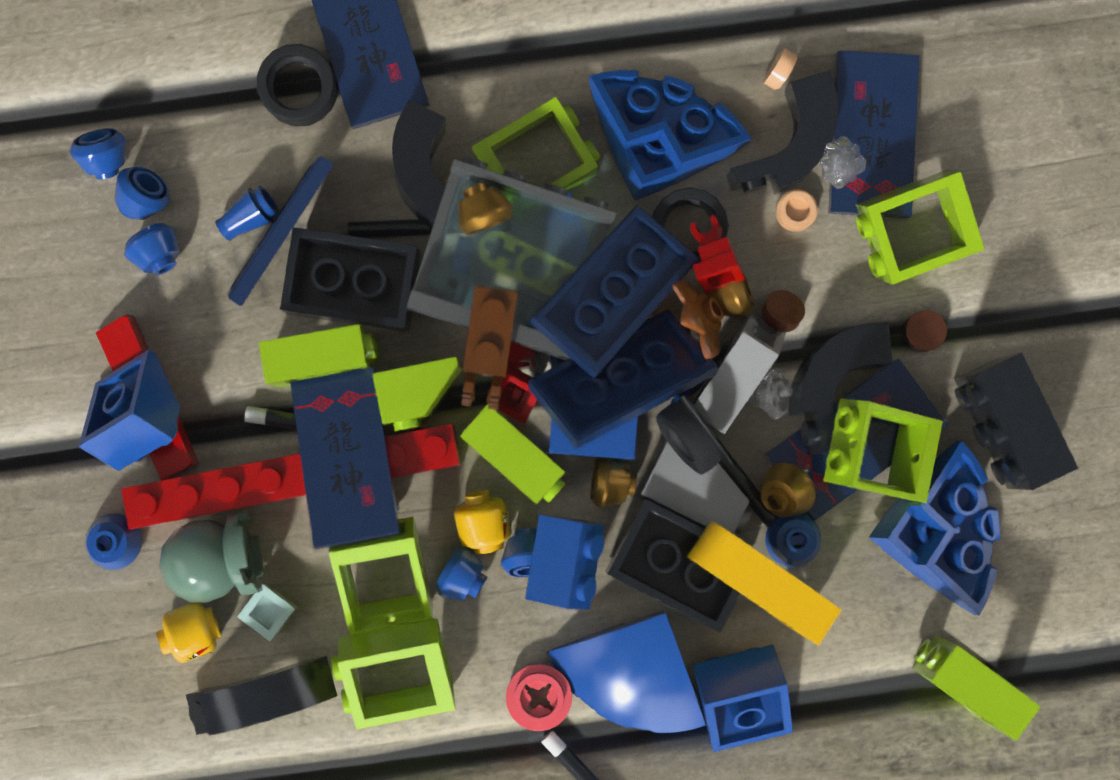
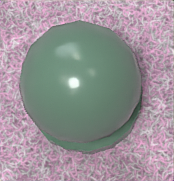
M248 510L228 514L225 526L214 520H195L172 532L162 546L159 568L165 584L176 596L189 602H210L227 595L234 586L237 587L242 596L258 593L263 590L261 583L257 584L256 582L257 577L264 576L259 536L250 537L246 524L252 523L253 518Z

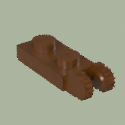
M476 284L474 286L463 372H466L461 405L471 406L476 389L474 386L475 373L492 375L491 388L488 389L487 396L488 409L498 410L502 377H506L518 290Z

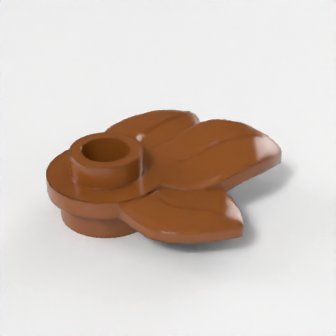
M679 280L672 287L684 304L680 322L683 326L699 333L705 359H712L719 354L721 349L718 331L721 329V320L724 317L722 307L715 298H710L704 293L699 294L692 285L686 281Z

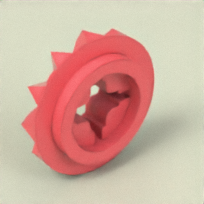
M547 664L527 665L514 674L507 687L506 705L511 717L520 726L532 731H545L556 727L565 719L571 708L572 692L567 679L559 670ZM550 683L546 698L550 701L549 704L553 708L551 709L549 706L539 703L528 711L527 708L530 706L529 702L532 696L528 692L529 689L525 686L528 685L530 688L533 687L536 690H540L543 686L546 687Z

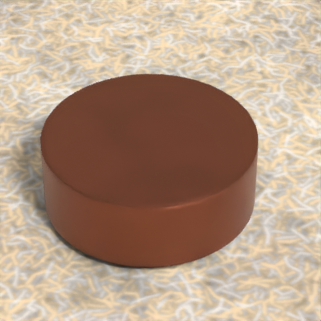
M778 290L768 296L762 306L761 313L764 321L774 330L790 332L795 330L804 318L805 307L800 298L795 294L785 290Z
M922 310L912 314L906 320L903 327V336L906 343L912 349L920 352H927L938 348L944 342L947 335L944 319L938 313L930 310Z

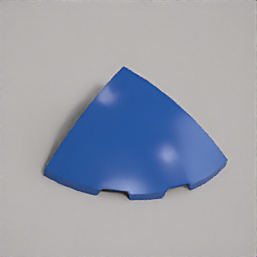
M638 70L609 71L589 77L591 92L603 131L622 177L635 201L666 189L707 169L751 141V137L743 125L725 106L719 102L714 106L695 94V87L680 79L671 76H665L661 81L639 77Z
M956 441L935 459L927 503L898 498L882 517L869 538L927 585L973 615L980 616L987 603L997 574V568L991 565L993 542L1000 540V522L997 508L990 506L983 486L984 483L988 482V478L970 449L962 441Z
M664 610L626 624L623 622L547 651L554 668L559 670L567 679L571 692L594 709L598 715L626 728L632 727L654 733H675L706 725Z

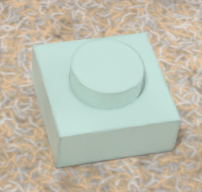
M265 582L261 584L263 590L252 596L237 617L271 642L298 607Z

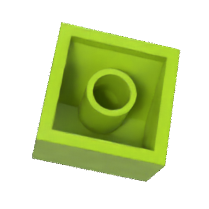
M451 357L372 374L382 424L394 426V430L399 432L423 428L422 420L432 418L462 373V362L457 357Z

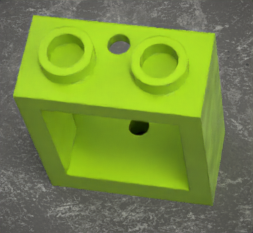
M554 97L471 147L475 159L488 164L487 170L503 175L504 169L493 151L553 116L582 165L550 184L571 191L598 174L599 166L596 162L601 160L592 141L589 138L583 141L577 132L576 127L580 123L570 105L566 104L562 107L557 97ZM501 191L514 206L511 217L514 224L545 206L528 199L522 200L519 196Z
M944 170L856 204L859 213L858 216H855L856 227L860 236L863 239H867L872 253L867 257L870 269L876 278L880 277V280L894 285L985 250L961 171ZM937 192L953 246L897 266L880 213Z
M360 324L258 342L265 384L278 388L290 387V382L359 369L373 367L376 371L375 362L381 361V351L377 336L373 337V334Z
M840 398L823 481L891 497L927 503L943 421L869 401ZM871 417L899 424L888 484L859 478Z
M488 404L460 435L464 441L536 504L542 498L549 503L565 485L560 479L565 472L497 411L488 409Z
M414 516L399 519L400 535L329 547V556L350 635L433 619V599ZM408 554L417 594L360 604L350 564Z
M438 618L338 638V655L331 657L332 670L335 680L343 681L345 688L341 690L343 709L345 714L352 713L356 730L455 710L454 682ZM424 654L431 684L363 697L355 668Z
M937 635L934 636L932 641L930 639L924 641L915 653L914 659L917 662L912 669L988 725L1014 741L1018 740L1041 708L1040 705L960 646Z

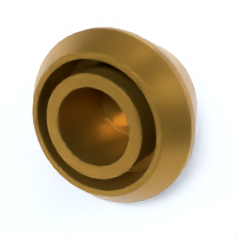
M483 182L462 191L465 198L458 202L459 228L468 235L494 227L512 217L514 206L497 187L488 188L487 183Z
M745 273L746 280L731 282L718 290L706 294L718 301L724 316L746 317L754 309L753 295Z
M596 457L591 479V501L598 508H605L625 503L627 496H634L637 473L630 471V464L621 458Z
M778 463L766 472L760 496L763 505L770 513L778 517H790L807 512L815 502L816 492L811 478L803 469L790 463Z

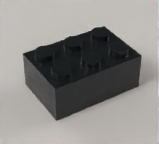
M293 227L280 310L288 315L409 332L412 311L407 309V304L419 272L421 251L417 245Z
M1022 352L997 358L954 379L958 387L954 390L956 398L965 411H970L976 424L972 427L973 433L978 443L983 448H988L994 461L990 464L991 470L1001 485L1005 484L1007 489L1034 490L1078 469L1075 459Z
M645 498L642 499L606 569L608 575L721 633L740 595L738 591L687 557L705 529Z

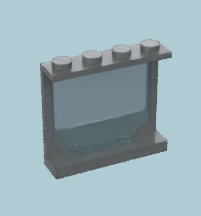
M464 157L463 162L454 159L421 266L409 297L407 309L469 329L475 284L518 290L511 343L564 360L571 359L530 323V320L603 242L609 225L615 219L616 212L607 210L608 204L599 199L584 197L582 202L567 197L568 190L553 184L545 183L543 188L528 184L527 176L514 171L504 170L503 175L487 170V163L472 157ZM483 182L487 183L488 188L497 187L513 204L512 217L501 224L478 233L468 235L460 230L458 202L465 198L462 191Z

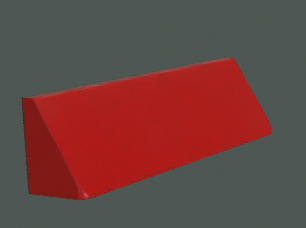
M126 314L96 332L113 372L149 350L138 323L132 315ZM179 416L177 420L178 431L175 438L168 445L161 446L149 453L161 481L200 464Z

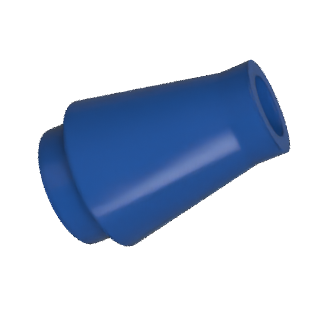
M262 186L254 190L248 188L215 223L223 237L231 241L239 235L272 223L273 217L279 213V209L265 188Z

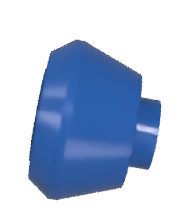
M112 128L98 129L77 137L72 142L69 152L86 174L95 175L96 179H107L117 175L120 172L119 168L125 163L126 138L123 134Z
M137 166L125 168L117 176L114 199L124 216L130 219L145 220L166 209L169 205L170 195L168 187L164 180L155 172Z
M165 223L150 225L134 234L126 242L124 251L125 258L144 273L154 272L156 276L173 269L177 265L175 259L180 254L176 230Z
M116 513L106 514L96 519L90 525L85 537V547L90 559L98 566L109 570L121 569L130 565L139 555L142 546V536L139 528L129 530L126 516Z
M805 513L790 517H778L774 524L767 528L765 543L769 554L775 561L788 567H800L811 562L818 554L821 547V532L817 523ZM794 545H801L799 548H794Z
M519 529L515 531V536L507 540L501 559V567L508 575L529 577L537 529Z
M458 547L452 554L435 584L439 596L462 601L466 599L468 594L476 598L488 576L481 573L485 565L472 549Z

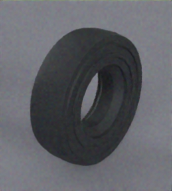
M673 402L657 414L656 421L663 436L676 454L691 469L703 475L719 463L721 458L714 441L702 424L685 407Z

